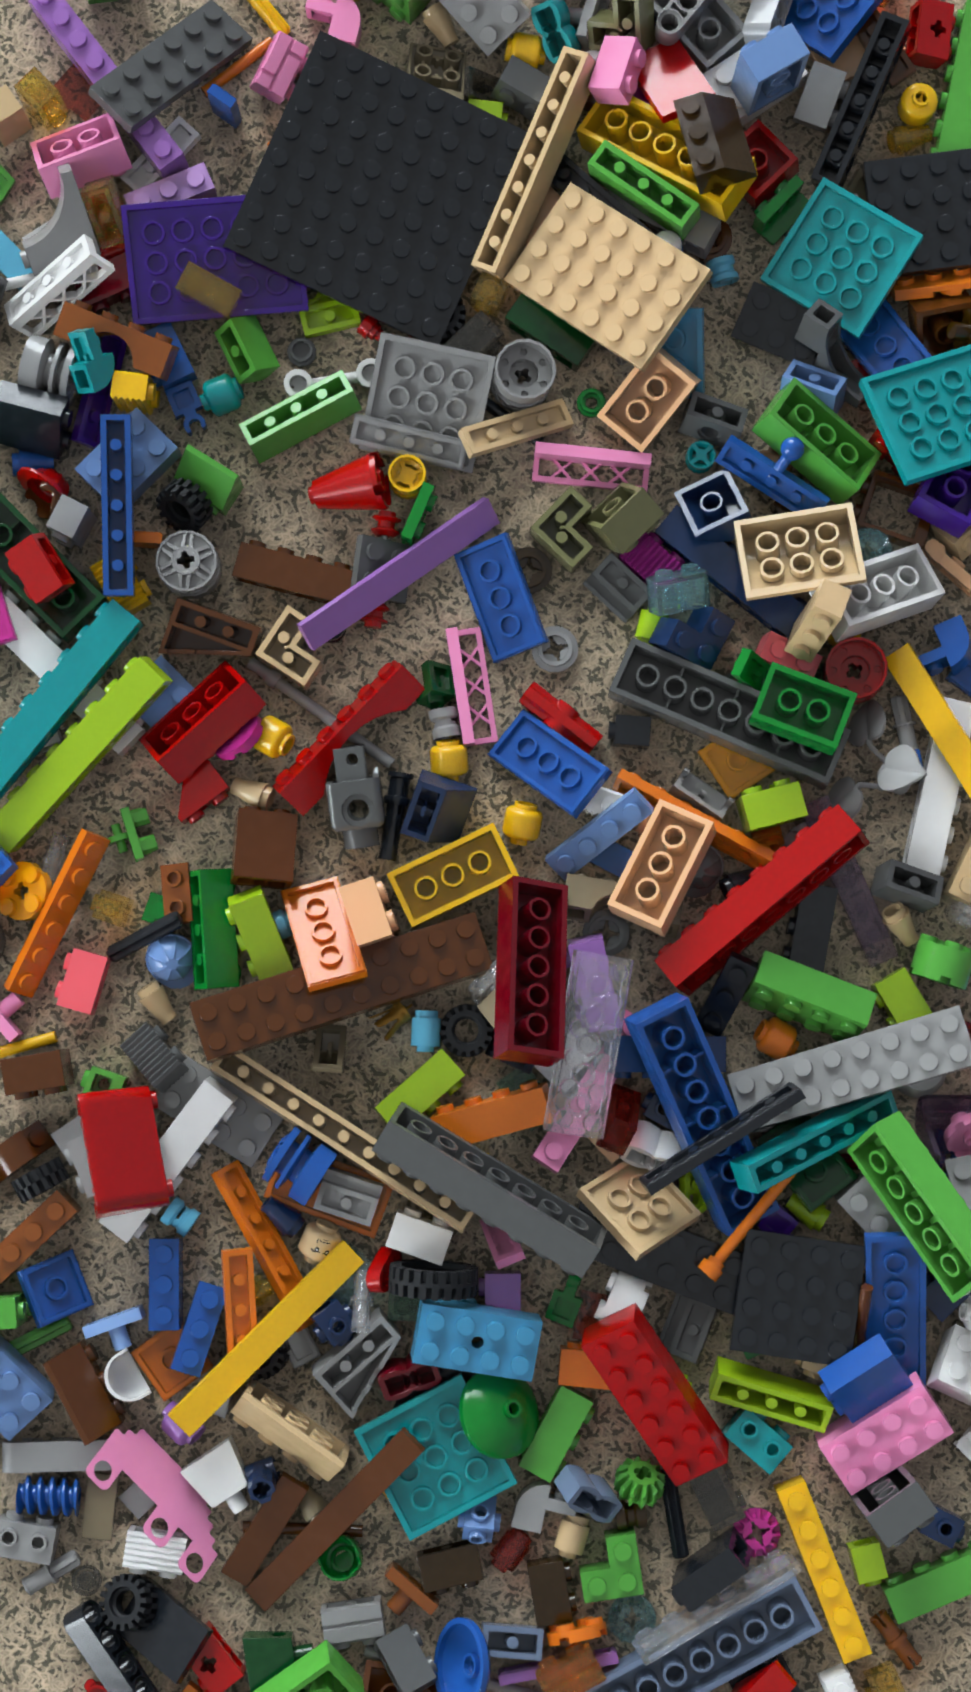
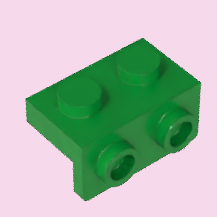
M797 175L789 182L786 179L783 180L775 189L774 193L776 195L770 202L765 199L754 211L756 216L752 228L770 245H775L794 225L809 201L801 193L804 182Z

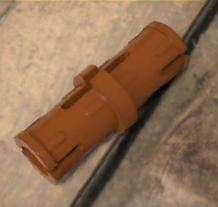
M885 1608L881 1609L879 1617L877 1614L871 1617V1623L875 1625L885 1638V1645L888 1649L894 1650L904 1663L906 1669H913V1661L918 1665L922 1661V1656L918 1654L908 1641L907 1633L904 1629L898 1628Z

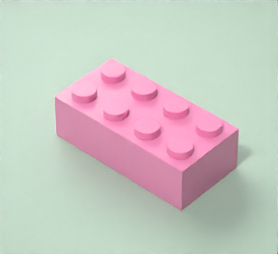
M916 1371L908 1375L914 1385L859 1420L852 1423L845 1414L829 1424L825 1433H814L820 1450L851 1496L954 1433L947 1417Z

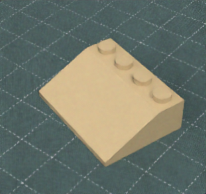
M852 502L733 521L737 556L747 601L815 591L824 578L841 586L867 582Z
M251 1380L230 1411L234 1414L233 1419L244 1428L250 1426L259 1432L257 1435L259 1439L270 1446L273 1443L283 1449L282 1454L293 1463L299 1461L308 1467L306 1469L307 1473L319 1481L323 1478L329 1482L346 1464L350 1450L349 1445L257 1380Z

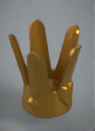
M397 1002L390 1009L368 1018L371 1019L387 1013L374 1023L377 1027H382L397 1019L396 1023L384 1036V1040L388 1041L403 1024L408 1023L412 1019L407 1010L413 1004L405 1008L401 1002Z

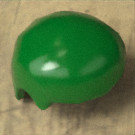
M342 1534L317 1561L325 1576L332 1581L344 1582L358 1574L363 1562V1552L358 1541L350 1535Z

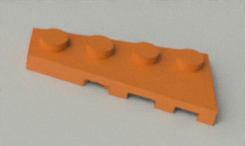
M971 268L924 273V275L900 276L889 294L895 302L934 298L936 296L935 292L950 296L962 295L964 289H971Z

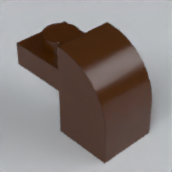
M39 1120L0 1144V1183L56 1144Z

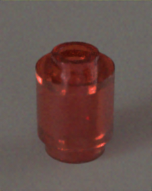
M512 1528L511 1530H506L490 1552V1555L493 1557L491 1563L503 1573L507 1570L514 1572L531 1548L529 1546L533 1540L521 1529Z

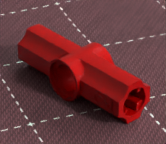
M536 682L529 686L518 701L528 711L541 719L543 723L588 754L603 737L599 731L579 717L580 714L573 707L561 699L557 700Z

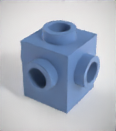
M493 1496L458 1515L457 1527L463 1528L462 1540H469L473 1544L492 1543L493 1532H499L501 1514L496 1513L497 1496Z

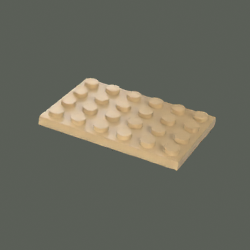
M570 182L503 280L512 288L642 372H645L713 272L705 265Z

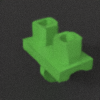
M129 807L121 808L120 813L126 832L122 833L119 823L111 825L114 836L107 838L110 840L109 845L117 844L119 854L128 851L125 841L129 840L135 861H142L144 856L158 850L154 834L138 838L135 828L150 824L146 808L129 810Z

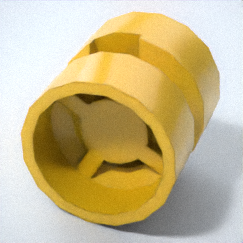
M405 454L395 458L389 466L388 477L394 494L407 500L416 498L423 482H427L426 470L422 461L414 455Z

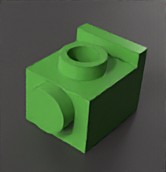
M95 1065L91 1067V1070L86 1069L80 1086L84 1087L82 1093L102 1091L99 1087V1082L102 1079H107L110 1084L107 1090L126 1088L129 1077Z

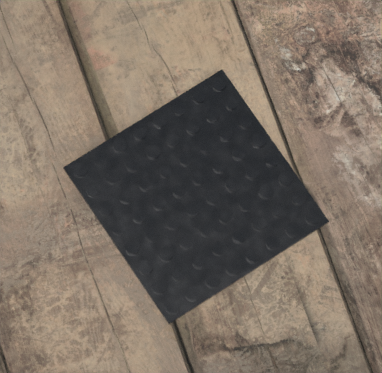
M320 30L223 247L411 337L440 344L474 267L471 265V262L527 131Z

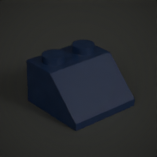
M726 468L674 492L696 540L730 542L735 539L733 521L752 518L729 470Z

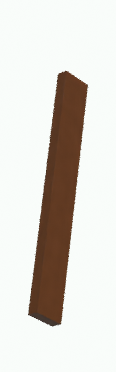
M403 1427L245 1589L249 1596L266 1612L425 1450V1447Z

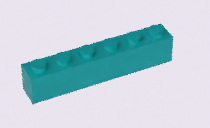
M892 1091L829 1109L729 1161L738 1189L759 1194L856 1142L873 1124L898 1111Z

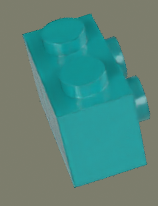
M740 1408L721 1431L724 1436L770 1475L793 1448L788 1441L790 1435L778 1424L774 1428L765 1421L768 1416Z

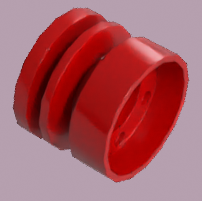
M850 637L840 641L831 649L823 666L822 680L857 693L853 705H859L869 701L879 692L887 676L888 662L883 650L875 642L864 637ZM849 667L853 670L859 669L861 671L857 680L854 676L850 678L847 676Z

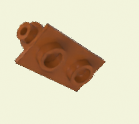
M189 862L160 866L164 916L175 911L183 918L184 922L182 924L194 921Z

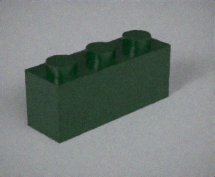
M522 293L505 316L504 325L525 339H531L543 344L550 350L553 358L574 372L578 371L596 345V341Z

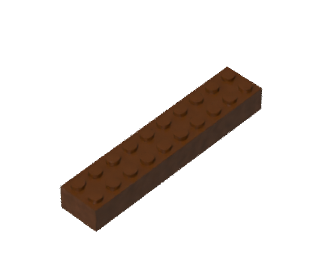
M475 912L360 948L368 977L309 992L303 969L300 967L190 1002L189 1008L207 1064L490 973L494 967Z

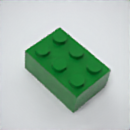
M772 662L748 724L832 756L838 747L857 693Z

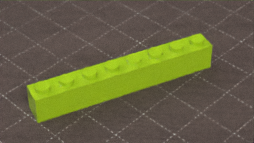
M148 656L132 658L123 668L125 673L119 680L115 678L105 687L104 692L106 694L99 702L97 700L93 701L85 709L84 713L86 716L81 722L73 723L66 730L65 735L67 737L62 743L54 744L46 752L45 756L47 759L42 765L37 764L27 773L26 777L28 780L22 787L17 786L8 794L7 799L9 801L3 808L0 807V846L8 853L18 851L173 682Z

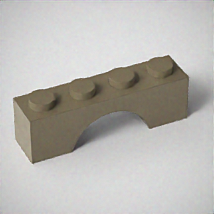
M567 873L565 885H568L567 919L588 923L596 912L608 908L607 903L618 881L611 878H592L583 873ZM683 901L665 937L676 938L680 926ZM645 929V930H646V933H648V934L659 935V934H656V933H654V932H652V931H650V930H648V929Z

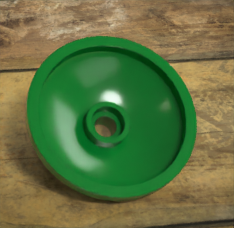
M475 1373L468 1380L462 1391L459 1404L460 1421L467 1439L475 1449L493 1459H508L518 1456L530 1446L537 1432L539 1411L535 1395L526 1381ZM509 1405L512 1409V1414L509 1411Z

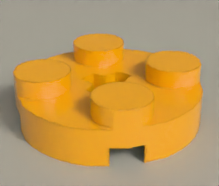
M24 861L16 862L15 864L19 868L0 887V913L14 920H35L52 889V881L48 873L43 872L38 864ZM22 886L28 887V893L24 894V899L21 895Z

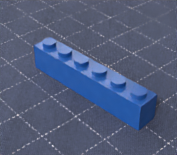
M100 414L103 596L135 597L132 417L130 414Z

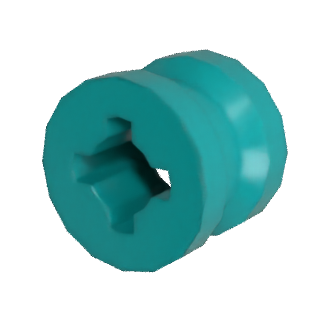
M706 441L692 443L685 456V463L688 469L697 474L709 471L716 458L714 447Z

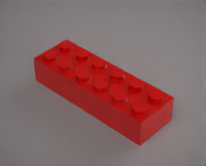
M636 1303L584 1328L581 1348L675 1487L728 1463V1440Z

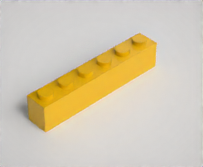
M801 1475L773 1485L844 1665L872 1654L805 1480Z

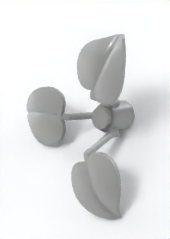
M871 699L869 702H866L854 714L848 726V729L851 730L848 740L856 747H861L866 743L867 747L884 763L876 775L878 783L858 782L855 784L851 777H844L832 786L826 801L825 809L830 806L834 808L839 804L851 819L862 808L864 796L860 790L861 788H872L881 792L885 790L902 795L909 790L913 783L927 776L916 751L907 744L898 745L885 757L873 745L872 740L880 738L886 727L884 709L876 700Z

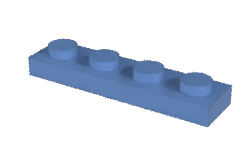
M633 787L548 853L545 861L565 881L567 873L574 874L651 815L654 807Z

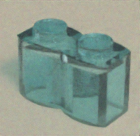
M683 564L680 570L674 572L672 569L656 570L655 575L646 578L648 609L652 614L666 616L710 605L708 570L698 567V564Z

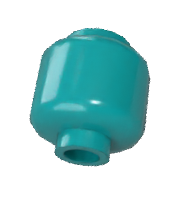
M226 373L203 383L204 393L199 395L206 411L212 410L218 417L239 409L242 405V399L245 398L242 387L236 377L232 378Z

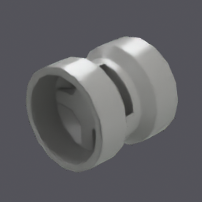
M456 706L428 711L430 721L435 723L432 730L433 741L462 736L460 726L455 721L458 716Z

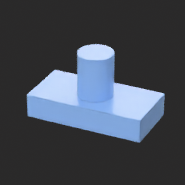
M143 1304L84 1325L82 1330L85 1339L108 1331L115 1352L132 1346L125 1325L141 1320L146 1316Z

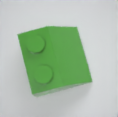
M187 445L174 479L184 478V481L189 479L192 481L193 486L197 483L200 486L198 490L200 492L205 491L208 494L205 498L210 499L212 502L210 506L213 507V512L211 514L216 516L219 512L226 516L244 488L239 475L193 446Z

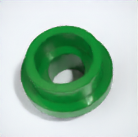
M594 388L585 389L577 398L579 412L588 418L597 417V414L606 404L603 393ZM594 399L597 405L594 408H589L586 406V401Z

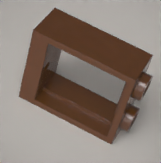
M875 469L860 488V493L864 494L861 504L856 503L853 509L857 531L904 548L918 543L922 549L931 524L919 517L917 518L911 538L864 522L876 485L912 498L919 487L917 483L904 486L901 478Z

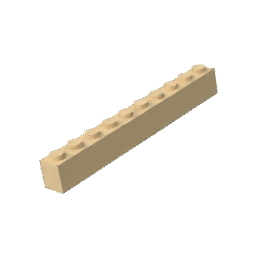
M243 1053L216 1061L210 1067L212 1073L292 1125H297L306 1134H311L312 1138L331 1147L340 1156L461 1234L475 1213L462 1210L449 1197L434 1193L429 1188V1185L423 1181L408 1177L400 1167L379 1159L377 1153L372 1151L377 1139Z

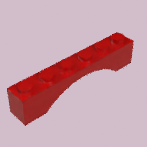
M393 660L391 663L385 664L378 671V677L371 684H367L360 689L357 699L351 705H347L339 711L337 719L332 725L323 728L318 733L317 740L309 748L303 749L297 755L296 762L289 769L279 773L275 779L276 783L272 787L304 817L324 796L326 778L334 760L333 749H340L354 732L371 720L391 712L406 710L425 690L424 687L397 661Z

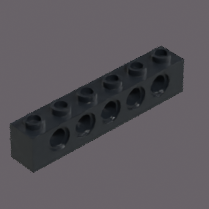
M882 10L811 175L814 186L817 187L822 178L825 177L843 188L911 32L909 20Z

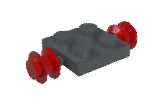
M381 510L379 515H373L372 518L378 521L377 527L371 528V532L377 537L365 534L357 535L350 587L411 547L410 545L391 541V539L400 535V532L395 530V524L402 521L396 517L395 512ZM408 587L394 595L387 602L406 604ZM383 603L362 617L360 621L364 622V627L381 629L382 625L388 624V621L383 619V613L390 611V609Z

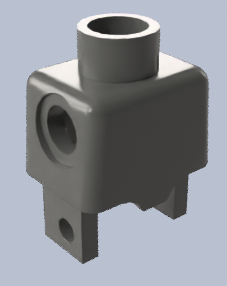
M364 744L333 749L337 780L328 781L325 784L331 827L336 832H342L344 849H358L380 845L377 827L381 826L385 821V808L379 767H375L373 775L368 776ZM349 754H355L358 757V762H350L348 759ZM356 799L365 801L368 804L369 813L364 817L354 816L349 808L350 803Z

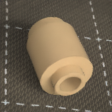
M577 1513L575 1517L566 1515L565 1518H562L554 1547L559 1549L558 1555L575 1560L576 1555H583L591 1528L588 1525L590 1518Z

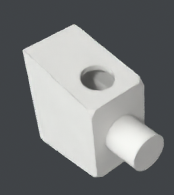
M229 1436L184 1466L180 1472L212 1508L226 1501L235 1515L249 1505L241 1492L243 1488L248 1486L244 1472L245 1465L232 1436Z

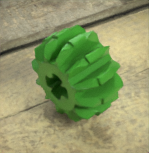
M639 1456L634 1461L626 1458L623 1465L617 1468L614 1490L619 1492V1500H628L629 1507L633 1503L637 1504L640 1509L645 1505L653 1507L656 1501L662 1497L665 1474L660 1473V1465L651 1464L650 1458L647 1461H642Z

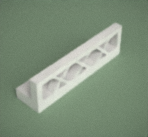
M83 234L4 304L9 326L28 337L31 335L41 336L58 321L65 301L71 304H75L76 299L81 301L115 271L114 264L98 255L93 239ZM94 263L101 267L97 273L86 274V271ZM81 283V287L76 291L66 292V288L69 285ZM61 301L57 308L45 309L50 302ZM41 319V322L34 328L26 325L30 320Z

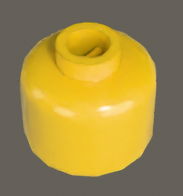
M516 32L512 38H507L504 61L508 62L511 56L514 55L536 69L538 65L544 66L546 54L542 47L540 36Z
M914 83L908 86L902 93L897 106L898 115L901 120L913 127L928 123L937 109L938 98L936 92L932 87L924 83Z
M267 715L263 717L261 721L263 731L253 748L270 758L276 759L287 755L295 742L292 727L275 716Z
M459 739L437 740L436 745L431 747L429 754L432 773L459 781V776L468 772V750L465 745L460 744Z
M515 801L514 805L506 808L502 832L510 837V843L527 846L528 841L538 839L543 814L537 809L538 806L536 804L526 801Z

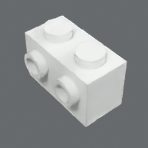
M405 1206L404 1210L398 1208L385 1246L442 1266L454 1229L433 1216L432 1220L422 1217V1212L408 1206Z

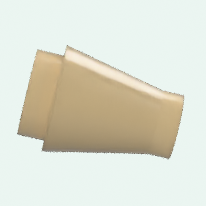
M441 2L435 3L422 13L424 17L423 23L440 41L444 49L459 41L450 13Z
M236 777L231 784L230 794L237 796L249 805L258 806L261 810L268 811L274 802L276 790L271 787L270 783L243 780Z
M901 902L888 905L882 911L883 924L904 946L908 947L915 944L919 936L909 908Z
M157 980L150 982L137 992L140 997L138 1001L162 1025H165L177 1016L164 985H160Z

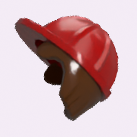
M21 467L17 472V479L26 490L25 498L32 499L37 507L36 513L40 518L49 519L61 495L68 496L69 484L61 473L52 468L34 469Z

